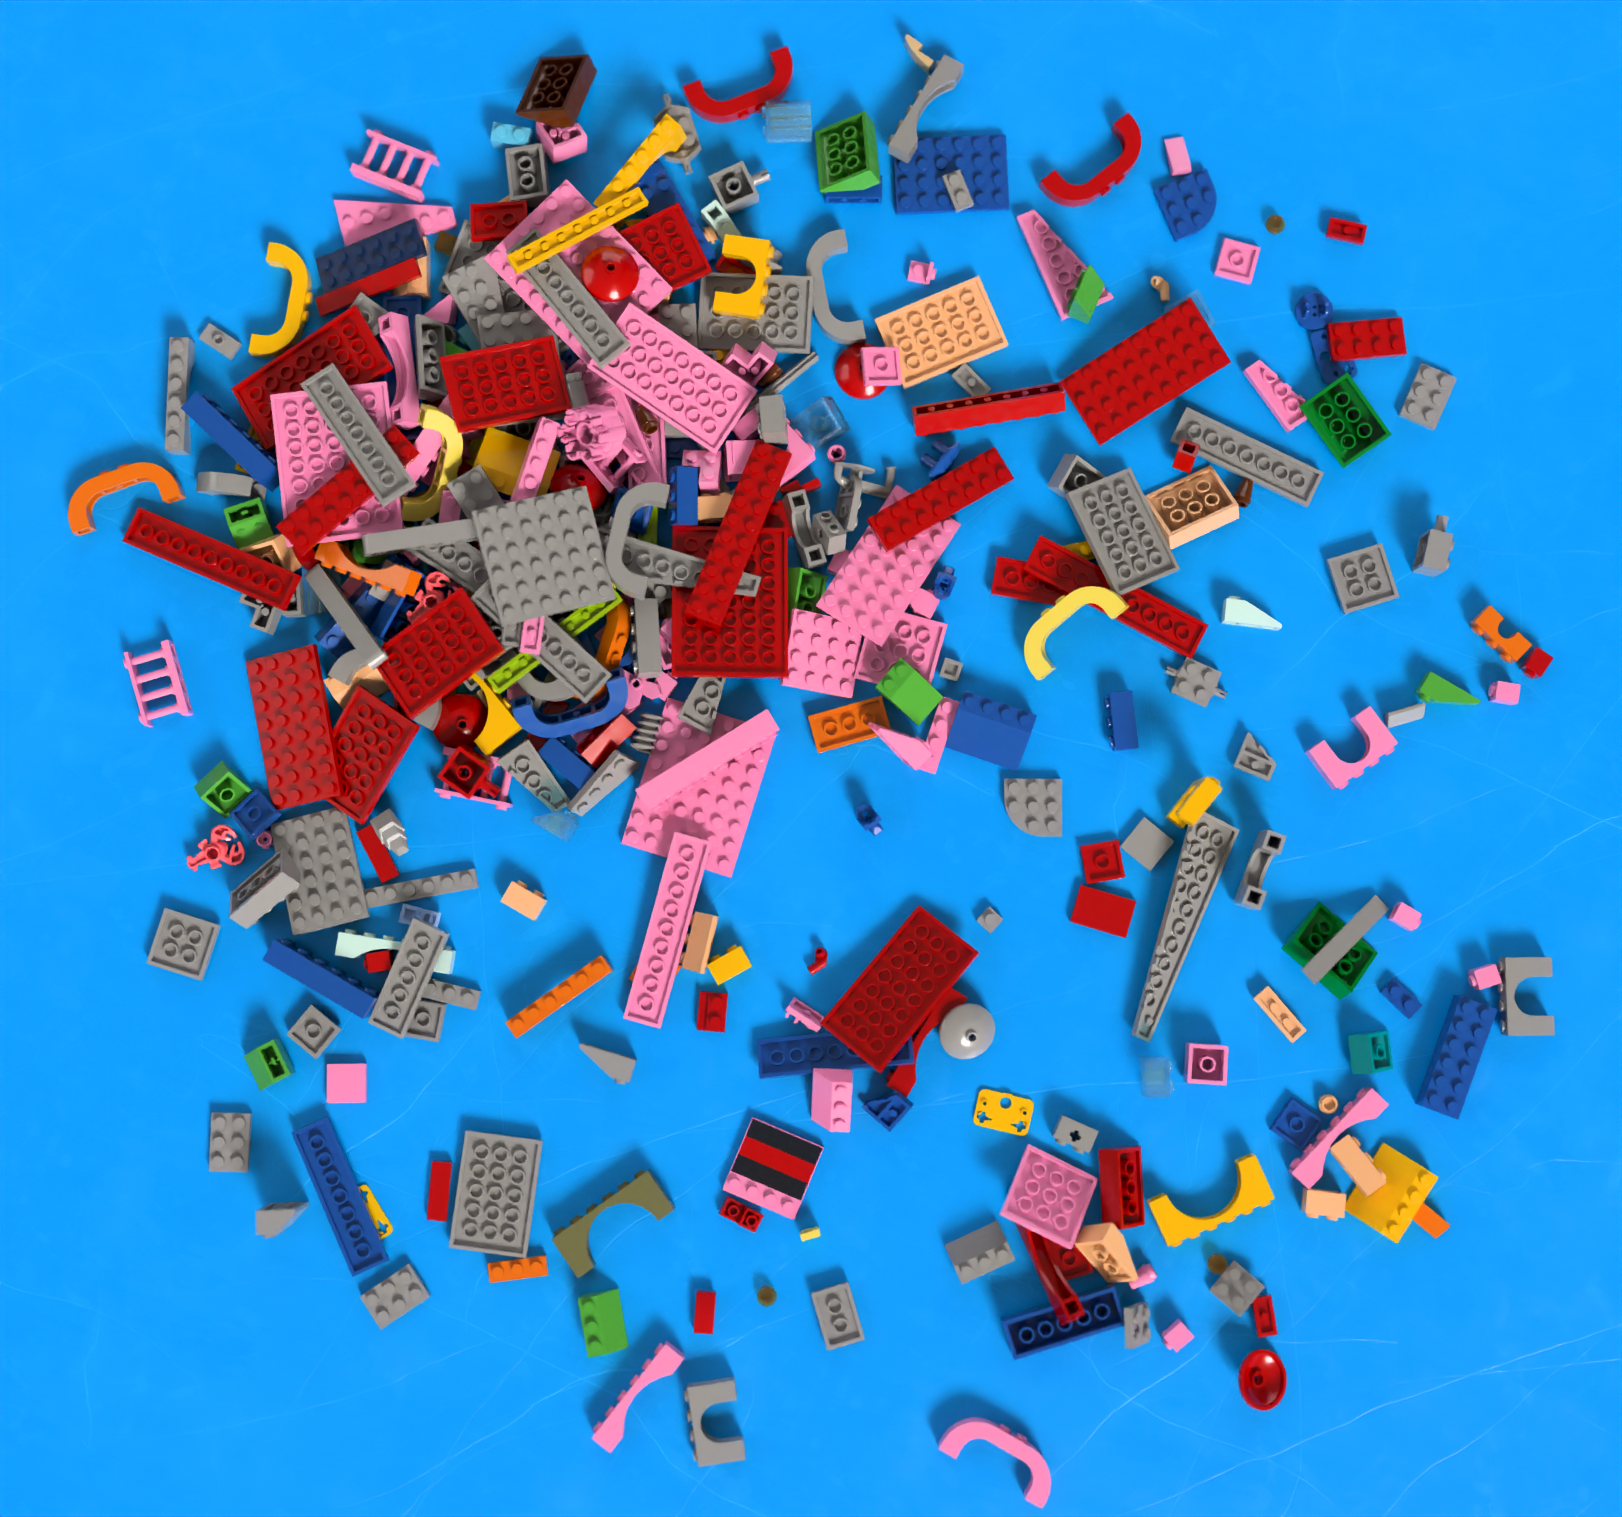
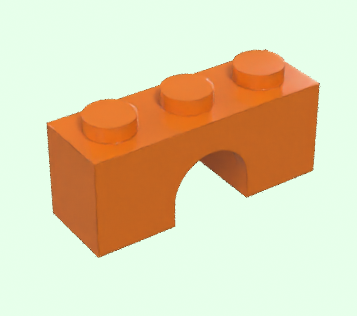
M1489 605L1469 623L1472 626V631L1478 636H1482L1490 648L1496 649L1500 653L1499 656L1502 660L1510 664L1514 663L1532 644L1519 632L1512 634L1508 639L1503 638L1498 632V625L1504 617Z

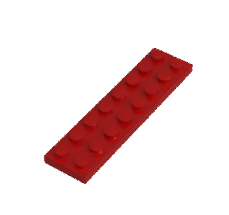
M395 425L382 435L404 468L421 455ZM351 461L277 524L276 527L296 550L304 556L375 494Z
M993 447L867 519V522L887 553L1013 481L1014 477L996 448Z

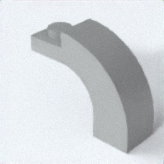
M222 472L198 473L196 492L212 496L233 495L248 499L260 497L264 501L267 489L252 477Z

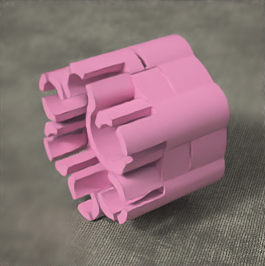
M591 404L569 409L565 412L567 414L564 416L566 424L561 425L558 429V437H563L561 441L564 444L570 443L565 446L566 452L575 451V453L567 455L570 460L582 459L590 463L614 457L618 454L619 448L626 437V430L615 407Z

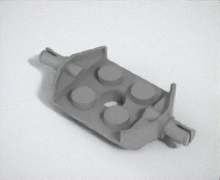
M664 94L662 98L665 107L653 118L656 127L667 113L681 125L687 139L676 152L669 151L664 154L666 161L671 163H681L685 174L688 175L693 173L690 163L701 151V145L692 120L690 108L673 105L670 94H666V96Z

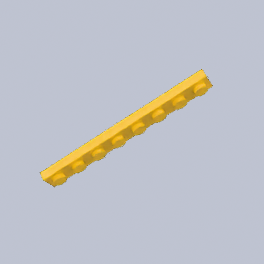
M637 187L507 255L506 259L516 275L641 210L648 206L649 202L640 188Z

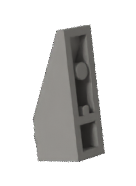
M580 1043L579 1048L608 1076L615 1078L614 1082L625 1085L626 1082L629 1083L631 1081L637 1062L636 1058L586 1043Z

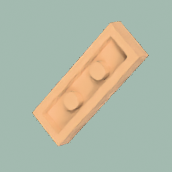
M1266 986L1253 997V1000L1290 1043H1293L1307 1031L1269 986Z

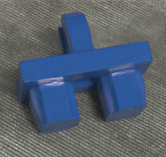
M944 566L943 571L938 572L932 587L933 595L937 599L946 600L950 597L957 577L953 576L954 568Z
M868 804L859 805L855 811L858 823L866 831L869 830L873 836L883 831L879 824L882 820L880 816ZM866 810L868 814L863 817L862 811Z

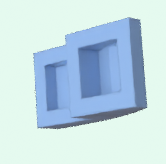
M403 903L398 922L410 925L413 918L417 917L438 927L441 913Z

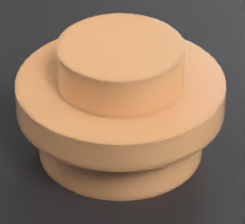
M711 226L703 227L704 232L702 233L708 242L714 244L715 240L718 239L715 231Z
M1325 1094L1320 1097L1318 1106L1323 1113L1332 1114L1338 1108V1101L1333 1095Z

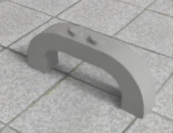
M839 229L820 237L811 247L807 257L806 276H814L815 278L813 297L814 317L820 330L831 340L845 345L866 343L863 320L853 322L840 321L832 315L828 305L822 266L829 257L848 252L845 230Z
M650 482L633 487L619 501L614 517H610L608 528L611 529L610 536L606 535L604 547H607V570L612 583L618 590L635 599H645L648 577L630 572L622 562L631 518L638 509L644 506H655L665 509L670 491V485Z
M516 647L501 659V665H505L520 653ZM533 670L515 682V684L520 685L531 696L546 701H563L575 696L560 680L557 679L550 683H544Z
M354 649L342 655L334 663L328 675L349 686L355 674L361 668L368 665L358 651ZM440 699L413 720L434 731L441 716L442 700Z

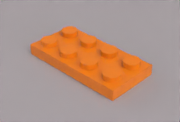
M882 696L808 716L818 753L879 737L867 725L869 722L891 729Z

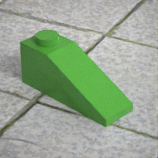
M1431 671L1425 673L1414 692L1418 695V699L1425 703L1474 706L1481 701Z

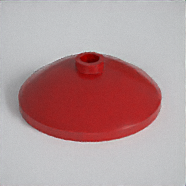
M606 245L592 250L585 257L581 267V279L586 290L595 298L606 302H616L627 298L635 290L639 279V269L635 259L626 250L617 246ZM611 266L614 268V270L610 271L607 268Z
M858 343L846 348L838 357L835 366V377L839 387L847 395L856 399L874 398L887 387L863 385V374L860 369L862 366L860 349L862 347H877L869 343Z
M572 463L560 467L554 472L550 482L551 493L586 486L592 510L599 508L604 503L608 490L589 467L580 463Z
M465 693L452 694L442 700L441 716L433 732L440 743L446 747L457 749L459 745L465 743L470 748H474L477 746L474 740L478 738L486 725L488 710L478 698ZM465 721L466 725L459 727V722Z
M1265 1349L1254 1350L1244 1358L1239 1369L1238 1385L1241 1396L1250 1407L1256 1410L1266 1411L1277 1406L1286 1390L1287 1376L1285 1367L1281 1359L1272 1351Z

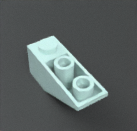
M714 200L701 210L702 219L708 226L713 228L722 244L724 243L725 234L742 236L717 200Z

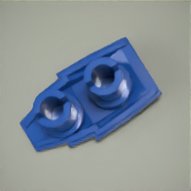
M938 438L933 442L931 448L942 455L937 461L927 453L921 457L920 464L931 470L928 476L932 482L947 474L953 466L955 458L961 449L959 442L949 447Z

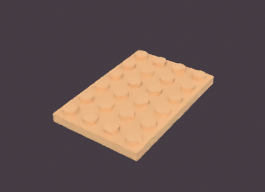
M979 276L874 319L885 347L899 346L903 389L1009 345Z

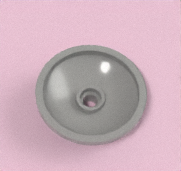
M972 1003L962 1004L951 1009L945 1015L939 1027V1040L943 1049L949 1055L958 1059H971L979 1056L988 1049L995 1035V1023L991 1014L984 1007Z

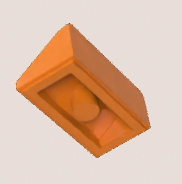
M1422 1203L1412 1219L1435 1239L1451 1226L1424 1203Z

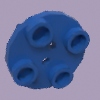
M1315 292L1301 297L1295 308V315L1299 326L1310 330H1318L1325 327L1333 315V307L1330 300L1323 294Z

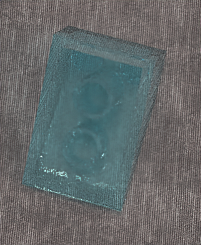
M826 396L821 397L789 420L791 423L789 426L793 430L797 429L803 436L802 440L805 443L809 442L815 451L836 440L851 429L834 399Z

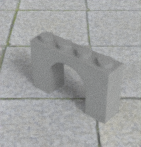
M1271 830L1258 832L1233 904L1249 910H1261L1267 891L1262 890L1266 871L1274 856L1281 854L1287 836Z
M1499 957L1497 969L1502 983L1498 984L1497 987L1501 996V1000L1498 1002V1009L1501 1012L1499 1029L1502 1031V1035H1555L1553 1015H1527L1517 1007L1514 998L1515 989L1522 980L1528 977H1553L1552 957Z
M735 1376L688 1383L687 1390H684L685 1401L689 1402L690 1409L687 1410L688 1421H692L693 1429H690L691 1441H695L696 1449H693L694 1461H698V1467L745 1460L746 1451L743 1435L729 1438L712 1437L705 1431L701 1420L703 1412L709 1406L737 1400Z

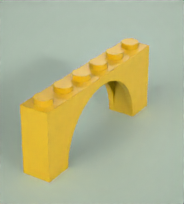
M666 113L593 202L596 208L633 190L645 171L659 157L669 151L676 152L687 139L681 125Z
M475 673L470 678L475 680L485 693L488 703V717L483 731L474 742L485 756H491L523 728L514 717L510 701L498 694L486 678L482 680Z
M1250 1153L1234 1160L1238 1175L1235 1194L1230 1203L1214 1215L1194 1217L1184 1214L1172 1205L1165 1193L1146 1200L1167 1246L1176 1247L1182 1244V1240L1188 1237L1189 1239L1196 1238L1200 1235L1199 1232L1206 1229L1207 1231L1214 1230L1218 1227L1217 1224L1221 1222L1229 1223L1236 1219L1235 1216L1241 1213L1242 1215H1247L1253 1212V1208L1259 1205L1260 1207L1267 1206L1271 1203L1270 1200L1275 1199L1255 1154Z

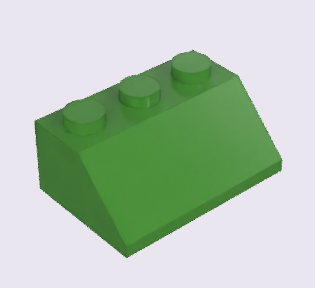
M788 567V627L792 609L821 614L822 610L816 607L825 592L826 575L801 567Z
M619 1288L580 1295L578 1304L588 1358L607 1355L629 1347Z

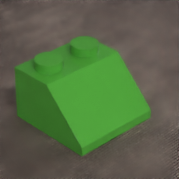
M223 761L194 786L199 797L225 819L237 805L253 792L244 780Z

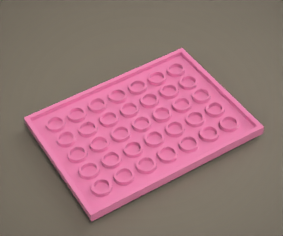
M566 179L504 238L484 260L588 366L592 360L590 355L522 272L516 275L506 259L508 255L506 251L535 227L542 236H545L595 210ZM612 225L557 253L582 285V263L592 250L601 246L611 245L620 247L632 255L638 265L639 279L631 295L616 302H606L592 296L614 324L629 302L648 314L673 290ZM611 266L607 268L610 271L614 270V268Z
M387 381L348 385L383 435L392 427ZM305 391L270 395L283 519L352 461ZM376 495L372 496L319 543L359 539L366 534L404 529L401 498L399 497L383 507ZM286 538V546L293 547Z
M667 697L661 716L664 720H660L659 723L662 726L657 729L660 733L655 735L657 741L652 744L655 748L650 751L653 755L649 754L639 787L742 725L745 721L717 713L712 733L709 736L676 717L684 702ZM775 737L769 741L767 738L761 741L762 745L753 751L751 748L744 752L745 756L737 761L733 758L724 769L719 771L717 768L712 771V776L704 781L699 779L694 782L696 786L690 790H681L678 792L679 796L671 801L669 799L663 801V806L655 811L652 809L647 810L637 794L621 844L667 858L674 832L711 841L712 845L705 870L731 878Z

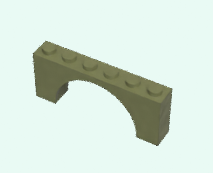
M641 1169L633 1175L635 1179L630 1183L626 1180L618 1186L619 1190L614 1194L609 1192L602 1197L603 1202L599 1205L594 1203L586 1209L587 1213L581 1217L578 1214L569 1221L571 1225L566 1228L562 1226L553 1232L555 1236L551 1240L577 1278L596 1265L589 1248V1232L594 1219L604 1209L616 1204H634L648 1210L658 1221L675 1209V1205L650 1169L646 1171Z

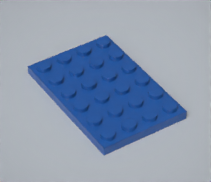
M1006 135L918 138L917 150L909 163L894 157L896 215L956 213L943 183L942 176L959 169L974 203L972 207L960 212L1009 210Z

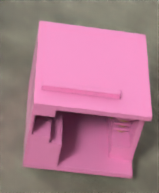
M732 440L725 442L723 447L725 482H739L756 440Z

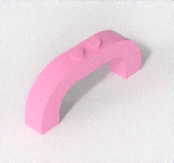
M977 1417L960 1420L946 1430L938 1443V1449L955 1459L968 1441L985 1439L1024 1461L1031 1469V1479L1023 1496L1025 1500L1041 1509L1043 1508L1051 1488L1050 1472L1044 1457L1035 1446L1027 1442L1028 1438L1020 1433L1017 1435L1010 1432L1011 1429L1005 1424L1001 1423L998 1425L988 1419Z

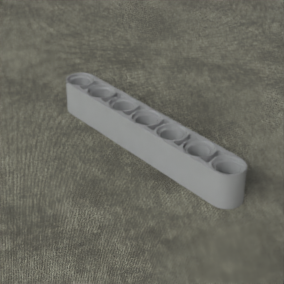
M472 518L362 536L364 556L366 557L478 541Z
M318 563L305 573V579L367 665L374 670L388 659L389 656L327 570Z

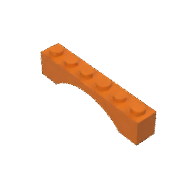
M335 541L320 543L314 559L321 561L320 565L331 569L332 566H335V571L345 575L348 571L350 572L349 576L358 580L364 577V582L374 586L376 582L380 583L379 588L387 591L393 588L395 589V594L403 597L406 594L415 595L422 576L420 573L399 565H393L381 570L365 569L352 556L349 547Z
M600 955L506 1021V1025L515 1038L522 1036L560 1007L610 974L614 969L605 956Z

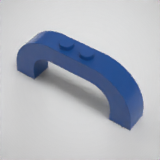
M620 667L608 671L612 674V677L606 682L608 690L606 695L598 702L550 715L538 711L533 705L530 694L511 699L514 717L524 730L543 738L573 735L579 731L603 725L618 716L627 702L628 687L624 669Z

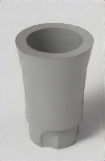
M581 372L563 375L572 409L590 405Z

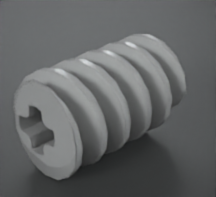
M649 713L640 714L639 716L644 721L637 722L641 726V728L635 729V732L639 735L633 736L637 743H631L630 746L637 751L653 755L648 749L655 748L651 744V742L657 741L653 735L660 733L655 727H661L662 725L657 721L664 720V718Z

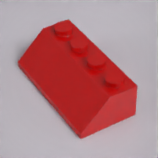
M1141 1146L1098 1149L1102 1224L1113 1223L1119 1230L1145 1225Z

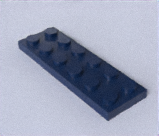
M414 218L315 260L324 293L327 294L413 257L416 259L427 256V251L419 222Z

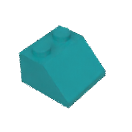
M1389 1030L1348 1035L1352 1074H1374L1393 1069Z

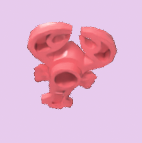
M431 572L425 577L426 594L421 589L415 596V599L420 603L414 612L408 611L406 613L408 615L407 619L411 623L445 599L443 591L434 590L433 588L447 586L445 583H441V580H445L450 584L451 580L444 573ZM455 585L453 586L454 591L459 589ZM450 589L448 591L447 597L452 594V591Z
M219 824L212 828L210 843H208L207 839H204L198 844L202 851L196 857L189 855L186 858L187 865L193 871L198 870V865L210 863L211 869L219 868L222 866L219 860L228 865L235 866L245 858L244 846L238 841L239 850L236 851V845L233 844L228 855V844L219 839L229 841L232 838L228 837L227 833L232 835L234 839L237 837V834L232 827Z

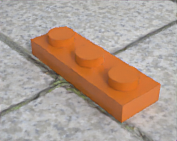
M546 1255L487 1263L490 1283L549 1275Z

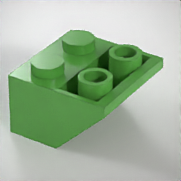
M279 1038L273 1039L244 1055L260 1091L296 1073Z

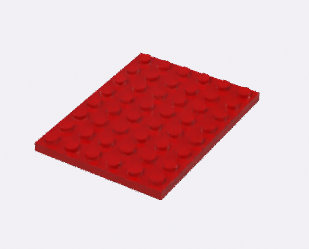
M672 526V550L706 560L720 527ZM788 528L761 529L744 570L746 573L761 577L756 597L734 594L721 628L684 614L693 588L672 586L671 677L788 679Z

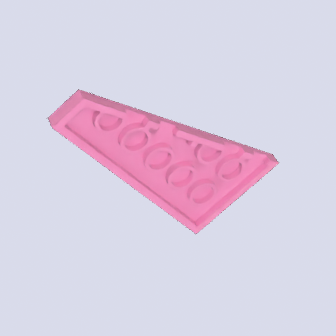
M334 200L345 247L414 218L419 222L422 236L458 227L452 207Z
M1035 210L1019 215L1016 220L1061 321L1069 318L1067 316L1069 309L1066 307L1082 269L1087 270V267L1070 248H1067L1062 242L1063 240L1049 228V225ZM1103 288L1096 306L1112 300L1114 296Z
M612 384L589 395L590 405L598 404L616 408L622 425L626 430V435L636 447L643 451L645 458L648 460L646 463H633L627 470L639 485L650 482L664 484L628 396ZM623 448L616 456L621 465L629 457Z

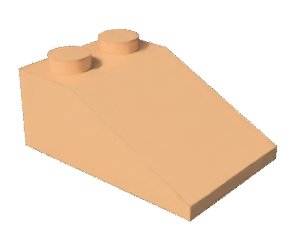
M282 533L239 549L291 572H295L302 567L294 554L293 547L286 546V538Z
M1113 1223L1083 1226L1074 1244L1106 1282L1137 1281L1138 1276L1125 1239Z

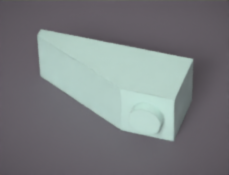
M1229 596V598L1223 601L1221 624L1270 630L1282 628L1280 622L1246 600H1241V597Z

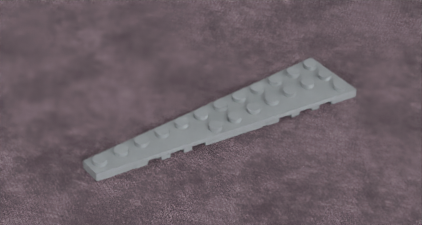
M597 527L606 559L607 547H604L606 535L610 536L611 531ZM627 536L622 556V562L630 572L648 577V582L693 589L706 561ZM743 572L735 594L756 597L761 577Z
M1206 812L1201 815L1193 826L1188 825L1131 1032V1035L1149 1043L1239 833V829Z

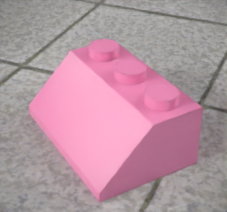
M813 1068L811 1120L830 1132H850L852 1070Z

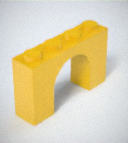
M725 234L722 254L728 258L751 262L756 270V279L752 287L744 293L733 294L715 291L712 310L716 314L760 320L761 315H764L765 304L763 299L768 293L766 281L767 277L771 275L769 263L770 258L774 257L775 251L770 240Z
M1206 776L1193 781L1165 817L1180 829L1184 828L1186 824L1193 826L1223 789L1219 786L1220 782L1212 776L1210 778Z

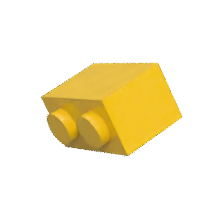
M735 944L726 949L727 954L722 957L717 954L709 959L710 963L707 966L718 985L752 967L742 946L737 947Z

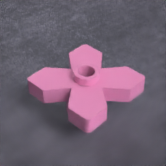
M624 670L628 687V698L625 704L627 709L639 706L642 695L652 700L663 695L660 686L652 683L649 678H637V672L632 674Z

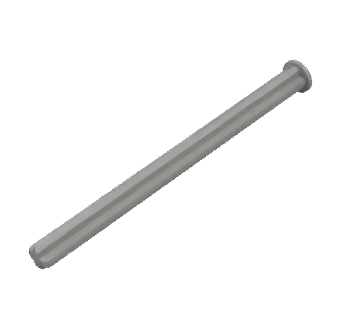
M811 351L810 354L806 355L752 399L739 420L751 411L756 404H759V397L778 394L819 360L818 355ZM697 443L698 447L701 450H707L706 448Z

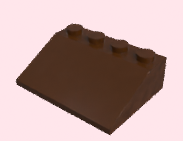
M589 55L540 58L516 109V115L554 127H573L597 74V70Z

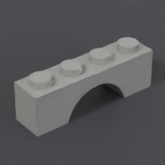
M805 489L787 493L782 501L802 566L807 570L822 567L827 560L822 544L816 539L811 526L810 505Z

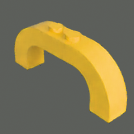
M269 242L266 261L270 266L289 270L292 275V286L286 318L282 328L273 335H251L248 352L253 357L265 359L276 358L292 345L294 346L299 342L304 331L305 322L309 320L308 306L312 303L313 294L311 293L312 280L306 264L291 248Z

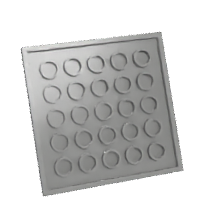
M586 486L471 511L501 627L616 599Z

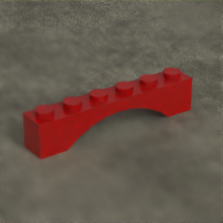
M953 988L947 992L926 1020L918 1027L916 1036L912 1037L915 1064L898 1065L894 1071L891 1069L885 1078L887 1086L897 1092H901L905 1097L908 1096L917 1081L916 1059L923 1040L951 1009L964 1004L968 999Z
M1015 1222L1061 1326L1079 1319L1085 1312L1077 1294L1071 1289L1060 1272L1047 1238Z

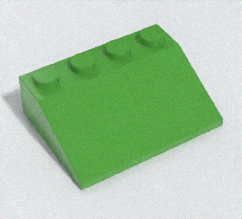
M865 111L815 132L819 191L821 193L864 190L880 183L875 124Z

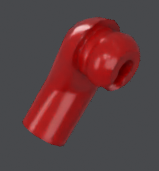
M818 947L815 950V962L807 967L811 975L827 965L828 953L822 947Z

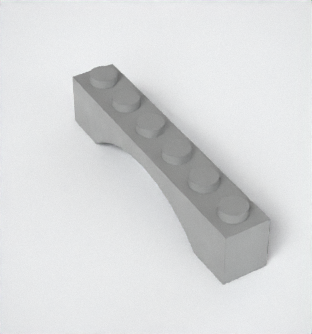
M945 54L941 61L937 60L935 63L933 74L927 76L923 90L917 92L916 101L913 105H909L905 119L899 121L895 135L892 134L888 139V153L906 163H909L917 150L918 137L916 128L922 112L936 97L953 90L963 75L964 64Z
M170 337L165 450L171 455H190L191 449L189 416L181 409L188 400L190 376L195 359V343L188 337Z

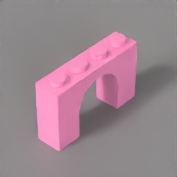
M756 406L743 416L731 430L737 440H754L760 435L758 433L757 422H759ZM788 419L789 444L786 451L792 453V457L780 487H783L816 459L814 447L809 442L805 443L802 440V434L797 429L793 430L789 426L791 423Z
M1371 706L1366 707L1351 718V721L1364 737L1366 744L1364 755L1356 763H1346L1340 760L1325 740L1318 742L1305 752L1332 790L1337 788L1341 790L1347 786L1350 778H1357L1362 775L1365 767L1368 765L1372 767L1380 761L1378 759L1383 754L1385 756L1389 755L1395 750L1394 746L1398 744Z

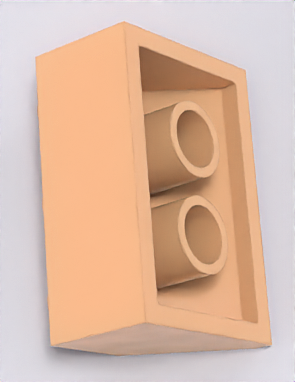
M423 237L427 256L417 259L422 277L393 288L392 296L421 295L422 299H431L430 243L427 237Z
M369 666L361 668L355 674L349 686L331 676L323 680L343 710L358 685H362L376 696H380L390 689L378 669L375 668L373 670Z
M695 911V915L692 914L689 926H692L690 934L687 933L684 942L687 945L686 953L682 952L680 958L683 969L702 974L706 973L718 916Z

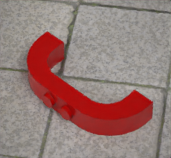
M788 46L770 52V60L775 70V75L767 85L727 101H716L705 93L701 81L698 80L682 86L688 105L699 117L714 123H728L738 119L744 120L750 114L766 111L768 107L778 103L787 94L791 86L793 62Z
M1128 112L1116 121L1111 130L1122 145V155L1082 185L1067 183L1054 170L1040 181L1039 189L1045 196L1059 205L1078 207L1094 201L1100 195L1104 197L1111 191L1110 187L1114 184H1121L1126 179L1125 176L1135 165L1142 143L1140 129Z

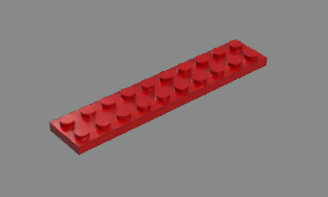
M756 439L684 614L721 628L790 462L792 453Z
M138 507L122 540L126 544L282 611H286L301 580V576L140 507Z
M1041 535L1022 569L1066 594L1089 586L1110 589L1099 566ZM1140 588L1121 595L1130 607L1116 617L1115 620L1178 654L1192 659L1208 624ZM1094 603L1087 604L1107 615L1099 605Z

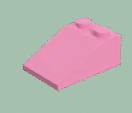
M872 722L867 724L906 765L914 770H917L932 755L928 750L930 746L917 736L914 738L908 734Z

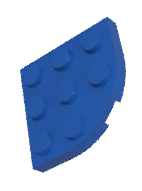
M1207 169L1155 188L1153 191L1174 242L1200 232L1209 223L1216 208V191Z

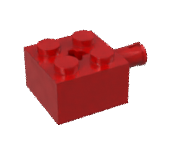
M465 743L458 746L437 776L467 799L473 797L480 788L493 796V798L502 789L488 779V775L495 765ZM464 768H468V769H469V770H468V772H469L468 774H465V773H464V772H465V769H464Z

